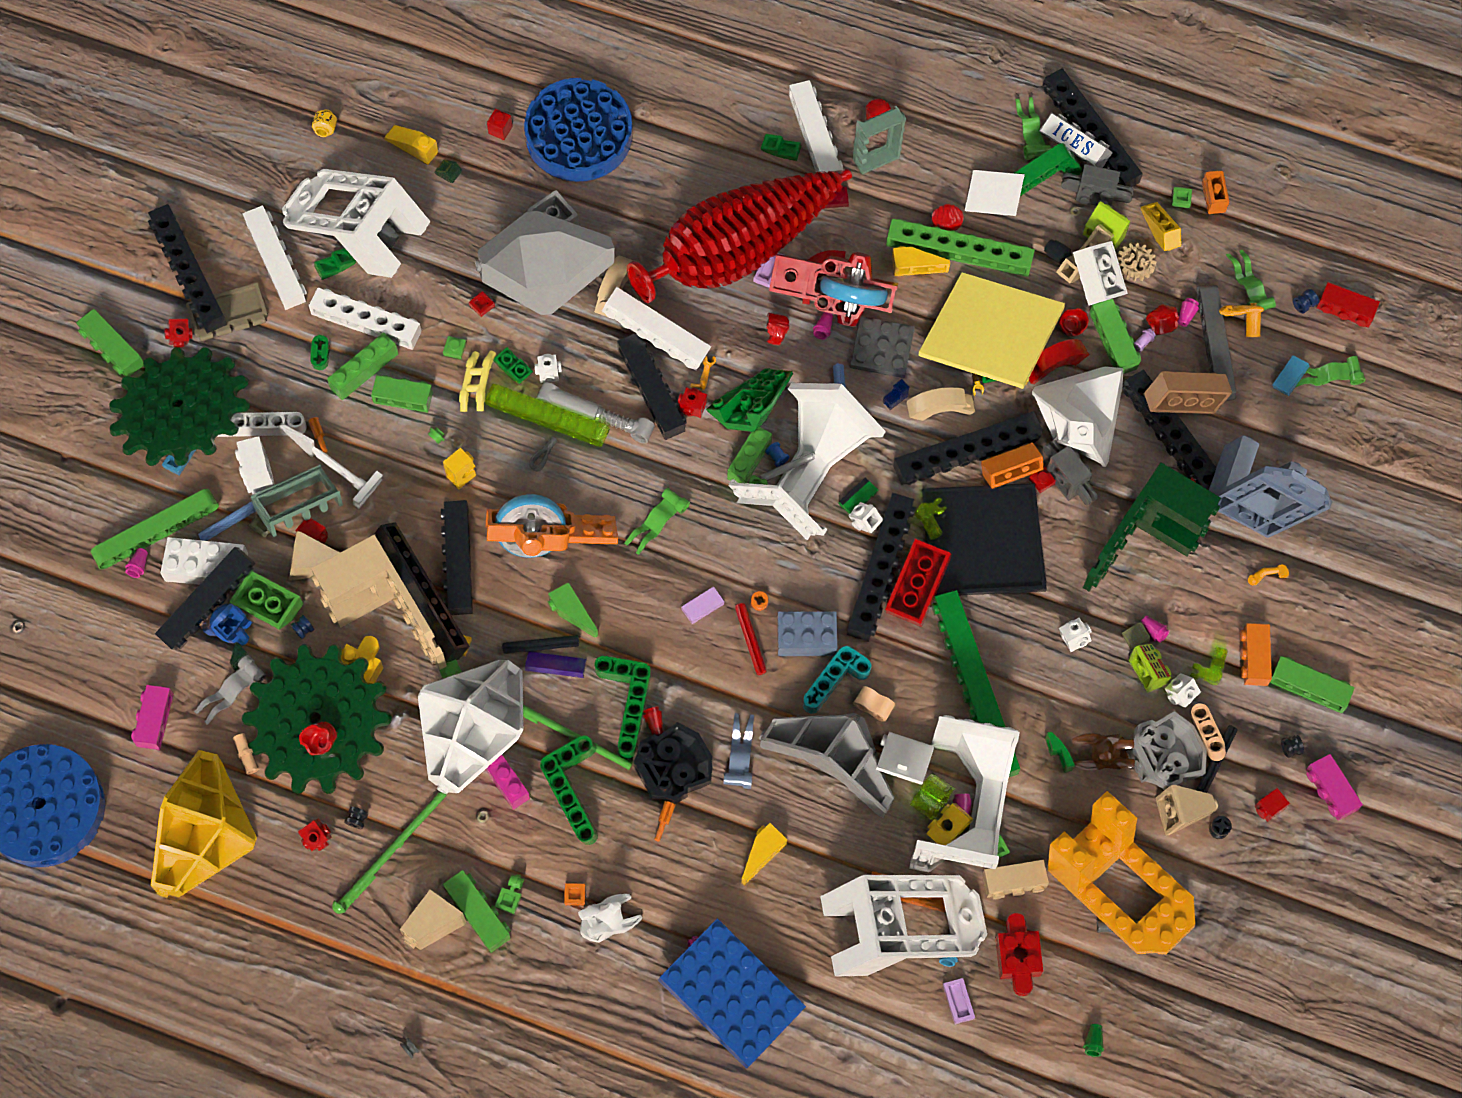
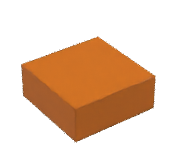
M565 883L564 904L585 905V884Z

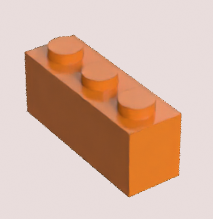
M1033 443L981 461L982 475L992 489L1044 470L1043 456Z
M1246 623L1243 630L1240 631V641H1243V648L1240 651V658L1243 660L1241 678H1244V685L1268 686L1272 680L1270 625Z

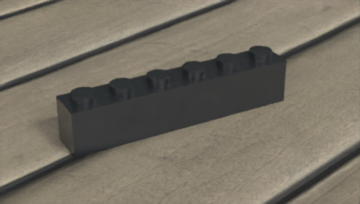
M637 333L618 340V351L664 440L685 432L686 418L683 413H679L676 399L671 398L668 384L663 383L661 370L655 367L654 357L652 353L647 352L645 340L643 338L640 339Z
M467 500L445 501L444 508L441 509V520L445 522V526H441L442 538H445V544H442V554L446 555V562H443V573L447 574V579L443 580L444 591H447V598H444V604L451 615L473 614Z
M234 547L158 629L155 635L172 650L183 648L188 642L186 639L189 635H194L201 628V622L204 619L208 620L214 612L213 609L217 605L221 606L228 597L226 595L230 591H235L241 583L239 581L244 576L248 577L253 572V566L256 563L240 548Z

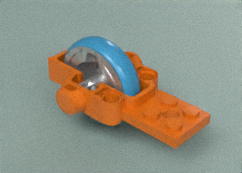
M536 494L517 496L507 501L500 509H487L486 511L487 541H498L506 551L519 557L534 558L543 556L551 551H564L568 548V543L618 544L615 516L574 515L573 512L567 511V507L564 504L555 503L545 496Z

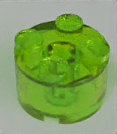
M932 773L922 784L919 792L911 801L910 806L933 821L940 813L941 808L947 804L955 788Z

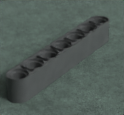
M1198 286L1197 301L1199 303L1210 373L1226 374L1232 390V394L1226 400H1235L1236 386L1224 318L1219 313L1221 301L1218 286Z

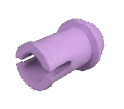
M1151 329L1143 330L1142 335L1134 342V348L1141 352L1149 342L1155 340L1156 334Z

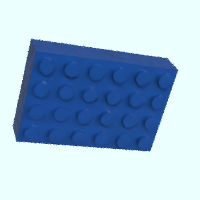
M718 918L658 979L746 1069L806 1007Z

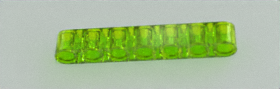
M492 384L485 397V404L492 408L598 447L603 446L610 431V428L604 423L498 384Z

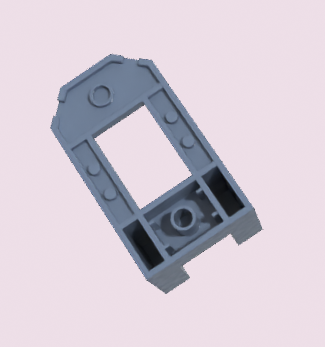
M1243 435L1224 446L1209 491L1221 497L1218 504L1221 508L1218 512L1269 538L1330 509L1332 501L1327 488L1320 485L1318 481L1307 478V469L1301 467L1299 463L1291 461L1279 468L1265 466L1249 475L1259 443L1254 441L1253 438Z

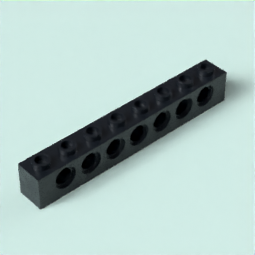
M1062 68L1046 76L1043 83V91L1046 95L1050 96L1054 106L1060 109L1063 116L1068 119L1067 121L1070 124L1075 123L1080 126V131L1084 134L1088 131L1094 135L1095 141L1100 142L1102 140L1109 145L1108 149L1112 152L1111 157L1113 158L1109 157L1103 168L1120 172L1118 181L1120 185L1133 187L1139 184L1143 173Z
M169 204L148 212L151 218L148 220L152 231L156 229L157 233L154 235L158 243H163L164 245L161 249L165 258L169 257L171 260L168 263L172 272L176 271L178 274L175 278L179 286L183 285L185 288L182 292L186 300L190 299L192 302L189 306L192 313H197L198 315L196 320L200 329L204 327L208 334L226 326L225 317Z
M1143 369L1125 379L1122 387L1126 397H1130L1135 409L1141 412L1145 423L1152 427L1156 438L1163 442L1167 453L1174 457L1178 468L1185 472L1187 478H1193L1197 484L1209 490L1211 484H1207L1203 480L1212 482L1216 466L1177 413L1150 412L1145 396L1138 393H1145L1153 383ZM1160 421L1166 422L1167 425L1161 424ZM1181 450H1185L1189 454H1184ZM1192 465H1197L1200 469H1195Z
M1033 411L894 458L893 467L901 485H911L919 479H929L939 472L946 473L954 467H964L975 460L982 461L989 455H999L1007 449H1016L1021 447L1022 444L1037 442L1043 430ZM1021 430L1025 434H1019L1017 431ZM1004 436L1007 440H1002L999 437ZM982 442H987V443H989L990 445H989V446H985V445L982 444ZM965 448H970V449H972L973 451H972V452H968V451L965 450ZM947 454H953L955 457L950 458ZM930 460H936L938 463L933 464ZM916 465L919 466L921 469L916 470L913 469L912 466Z
M892 492L848 626V636L869 642L871 636H875L878 625L874 624L876 618H881L883 608L880 606L882 601L886 602L889 593L886 587L887 584H892L894 574L891 572L893 567L897 568L900 559L897 553L898 550H903L905 540L902 538L904 533L908 534L911 523H908L909 517L913 518L916 507L913 506V498ZM900 514L904 518L897 519L895 515ZM895 531L898 535L893 536L889 532ZM890 548L892 549V552L888 553L885 552L883 549ZM885 565L887 569L882 570L878 566ZM877 581L880 582L882 585L876 587L872 583ZM867 599H874L876 603L870 604L867 602ZM868 616L871 620L864 621L861 617Z

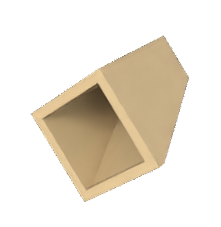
M429 890L400 928L406 945L412 949L417 947L422 950L464 926L466 920L463 912Z

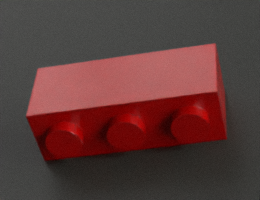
M1327 282L1317 309L1324 313L1338 316L1342 320H1349L1359 326L1369 328L1380 301Z

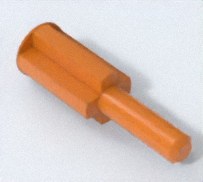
M313 417L308 420L314 438L319 442L321 450L327 453L328 450L323 439L324 433L319 418Z
M664 801L658 819L660 824L654 838L657 842L662 837L665 825H669L674 807L676 806L672 802Z

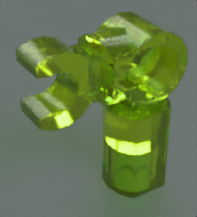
M942 498L935 499L933 503H921L915 511L917 519L923 521L922 524L931 540L938 538L943 533L936 519L932 516L935 513L942 514L947 509L946 506L940 508L937 505L942 501Z
M1220 647L1215 648L1210 665L1211 668L1205 669L1200 664L1193 663L1192 668L1197 669L1199 673H1191L1190 677L1194 678V680L1202 678L1203 681H1207L1211 685H1218L1222 679V670L1224 669L1228 650Z

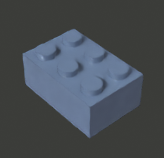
M778 612V656H835L837 653V612Z

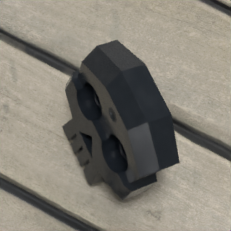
M677 722L661 735H652L640 741L633 763L635 771L651 799H665L676 804L688 798L689 792L701 789L711 784L713 756L698 732ZM667 748H671L673 751L671 753H667L665 750ZM657 770L664 771L661 777L659 776ZM686 773L687 777L681 778L680 774Z

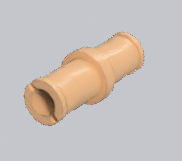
M241 733L234 736L233 740L239 752L238 758L242 760L246 774L249 775L257 772L259 769L252 755L253 751L248 747L246 735Z

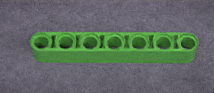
M203 489L96 545L90 552L99 569H106L133 555L138 548L144 549L217 510L219 505L211 491Z

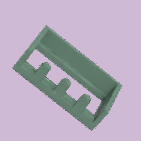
M895 106L894 110L891 109L866 121H857L853 161L862 175L900 158L906 117L897 106ZM888 129L886 145L868 152L865 146L869 144L868 138Z
M321 465L251 495L255 511L273 537L277 536L274 525L283 521L287 528H291L293 526L292 517L301 513L304 520H309L311 518L309 509L318 505L322 512H326L328 510L327 501L333 498L339 507L343 505L340 491L333 485L321 468ZM319 481L328 490L272 517L264 508V506Z

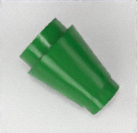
M1099 1024L1090 1025L1083 1046L1086 1055L1099 1057L1104 1051L1102 1026Z

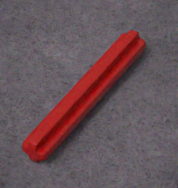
M744 603L735 605V610L756 674L763 675L767 672L746 605Z

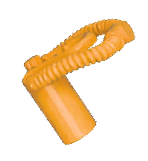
M1250 303V305H1226L1220 308L1219 313L1224 316L1246 314V337H1261V312L1264 311L1263 307L1258 306L1257 303Z

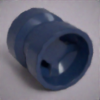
M1307 289L1302 295H1298L1293 299L1295 309L1302 314L1307 312L1310 307L1319 304V298L1312 289Z

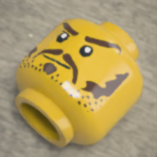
M327 109L317 111L312 122V128L318 136H330L335 131L337 117L332 111Z

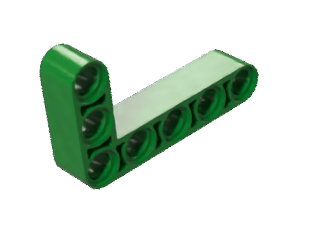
M1064 143L1054 146L1013 173L1024 174L1020 196L1060 170L1064 173L1076 175L1082 173V167Z
M600 656L595 660V673L599 678L630 683L618 740L619 755L624 759H630L637 750L651 680V669L644 662ZM602 664L609 666L606 670L599 669V666ZM620 668H626L628 670L626 673L618 672ZM640 671H645L647 675L644 677H640L637 675V673ZM637 689L643 691L641 695H635L633 692ZM638 708L640 711L633 714L630 712V709ZM633 726L636 730L634 732H627L626 728ZM624 745H631L632 749L624 751L622 747Z
M580 736L542 758L540 767L577 838L586 845H592L597 841L598 833L565 772L596 752L594 741L588 736ZM586 742H589V748L587 750H582V745ZM572 752L571 759L565 760V754ZM555 762V767L552 770H547L548 764ZM559 779H564V784L561 787H556V782ZM568 796H573V801L570 804H565V799ZM577 813H582L581 820L574 822V816ZM591 830V836L588 839H583L584 832Z

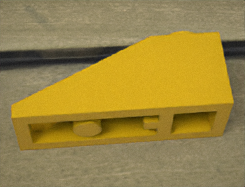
M394 125L384 137L386 141L427 165L438 153L436 140L416 130Z
M1158 202L1141 206L1144 218L1159 246L1164 251L1180 247L1181 228Z
M899 246L893 248L894 276L949 272L950 260L913 247Z
M771 823L766 827L763 825L756 832L757 836L742 876L741 883L744 886L787 845V839Z

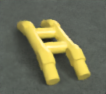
M474 351L468 358L462 390L459 395L460 412H468L469 392H476L477 411H484L488 375L496 355L494 351H489L488 355L484 358L483 368H475L479 357L477 351ZM472 375H481L479 384H470Z

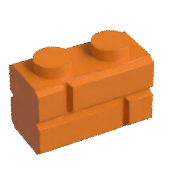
M1206 172L1202 180L1208 214L1224 213L1230 203L1224 172Z

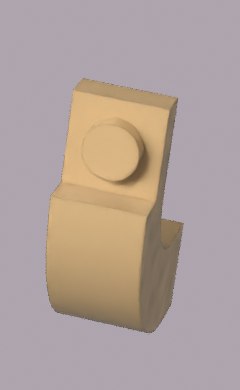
M1099 224L1079 250L1109 242L1114 235ZM1074 255L1067 257L1056 272L1068 283H1073L1080 278Z
M620 255L614 259V263L608 268L597 295L599 297L595 313L606 316L602 309L615 288L618 287L622 290L625 283L629 280L627 265L634 260Z
M962 388L934 389L920 393L907 400L909 417L921 421L934 414L946 411H955L968 415L975 412L972 395L965 394Z

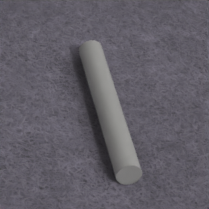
M811 452L760 475L761 479L769 480L814 460L815 457Z

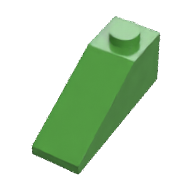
M569 582L548 593L549 601L547 603L552 611L556 610L560 617L594 638L598 636V629Z

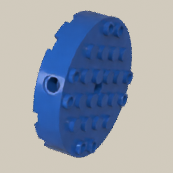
M581 78L557 81L541 90L535 100H532L528 106L524 122L527 149L534 162L546 173L556 178L581 182L603 177L616 169L626 158L632 143V118L629 107L616 90L613 91L600 81L594 79L592 81L581 80Z
M39 744L19 749L0 761V853L3 856L28 867H49L72 859L79 851L91 843L98 833L97 830L104 818L105 794L97 774L80 755L62 746ZM43 802H45L46 804L44 805V807L39 809L40 805L43 804Z

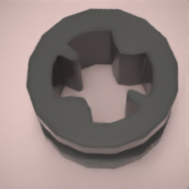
M409 1038L406 1039V1043L400 1044L411 1059L414 1053L420 1052Z

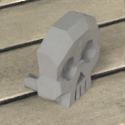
M1175 711L1157 722L1149 720L1139 724L1134 729L1133 739L1135 746L1134 748L1127 749L1126 752L1129 758L1135 759L1134 769L1138 773L1141 783L1146 781L1166 790L1171 785L1179 786L1183 781L1199 778L1206 773L1207 750L1195 726Z

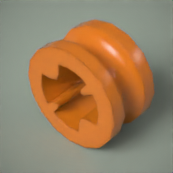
M758 591L752 595L751 605L755 610L761 611L768 606V596L766 593ZM758 597H761L762 601L764 602H761V605H758L757 601L755 600H758Z

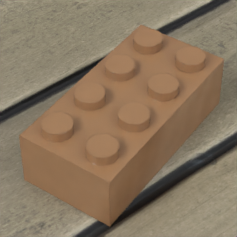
M1162 371L1145 391L1144 395L1150 412L1214 414L1232 394V390L1226 374Z

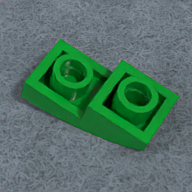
M508 347L493 359L518 384L522 383L533 373L521 358L518 359Z

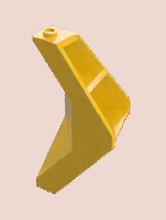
M198 750L164 796L159 813L151 887L159 896L168 897L171 895L180 897L254 849L257 836L218 754Z

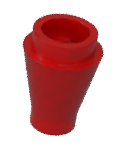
M658 706L644 710L643 718L652 735H661L663 733L662 711L659 710Z

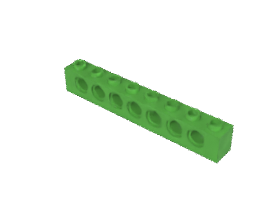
M892 219L886 246L893 248L899 246L913 247L948 260L1026 277L1029 276L1035 249H1031L1028 246L1012 245L1009 242H999L991 238H980L973 234L966 235L954 230L948 231L939 227H929L921 223L906 222L903 219Z

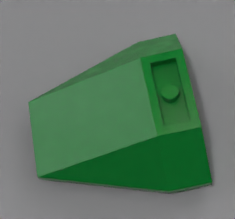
M763 369L728 393L715 399L707 408V411L727 429L755 432L767 420L790 381L793 372L783 369Z

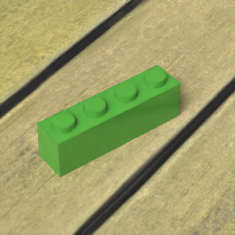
M1113 299L1093 304L1089 314L1112 366L1123 368V374L1137 370L1141 362V356L1134 348V340L1127 332L1126 322L1121 319L1119 306L1115 305Z
M92 309L76 322L79 327V334L84 339L88 338L90 340L89 343L95 351L100 350L102 352L101 356L107 363L111 362L114 365L113 369L119 375L131 376L143 367L141 356L95 309Z
M382 333L327 378L330 389L343 401L399 355L396 344L385 333Z
M1280 656L1276 662L1270 682L1341 714L1346 710L1355 688L1346 681L1336 680L1328 673H1320L1313 670L1309 665H1301L1295 662L1294 659Z
M462 870L443 883L444 889L459 910L463 912L464 917L484 945L492 953L511 939L509 934L511 930L505 921L502 923L497 918L499 913L493 905L489 907L486 903L488 898L482 889L479 891L474 886L476 881L470 873L466 875Z

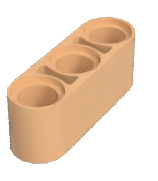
M1201 703L1196 704L1191 710L1193 724L1207 750L1209 758L1214 761H1220L1226 754L1224 740L1209 708ZM1198 714H1204V715H1205L1204 717H1201V718L1197 717ZM1207 730L1213 731L1211 734L1204 733ZM1214 747H1220V748H1221V749L1218 750V751H1213V750H1212V748H1214Z

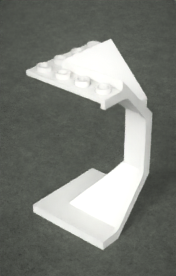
M791 383L788 388L798 400V451L792 461L811 452L815 457L814 460L785 472L777 485L737 483L734 479L728 485L733 490V493L739 497L736 503L773 506L806 540L809 539L810 535H824L827 531L826 527H820L809 516L808 504L831 466L868 438L883 437L886 432L842 384Z
M950 715L939 716L931 745L935 746L934 749L956 753L975 780L976 792L971 815L974 820L970 823L967 833L946 846L917 840L909 869L930 872L945 860L996 869L999 860L997 854L1000 824L1014 750L1019 739L1020 732L1011 727H998L990 723H978L970 719L957 720Z

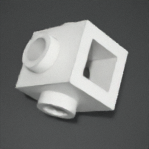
M556 354L537 356L538 364L534 365L535 374L540 376V383L559 381L558 372H562L561 362L556 360Z
M862 502L855 506L848 515L855 529L872 533L883 521L878 510L872 504L867 505Z
M1080 618L1071 620L1059 628L1061 637L1071 652L1091 642L1089 635L1091 629Z
M1181 673L1165 688L1169 701L1174 705L1178 704L1182 707H1186L1201 693L1194 678Z

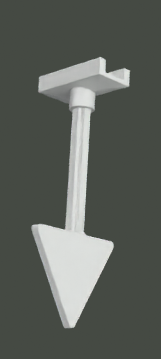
M284 424L280 426L310 457H313L315 454L318 459L351 482L359 490L353 498V505L358 509L382 482L381 478L383 475L378 471L367 482L361 477L358 478L322 450L315 448L313 439Z

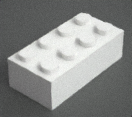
M168 537L160 573L166 582L200 585L234 547L240 548L247 556L248 552L243 544Z

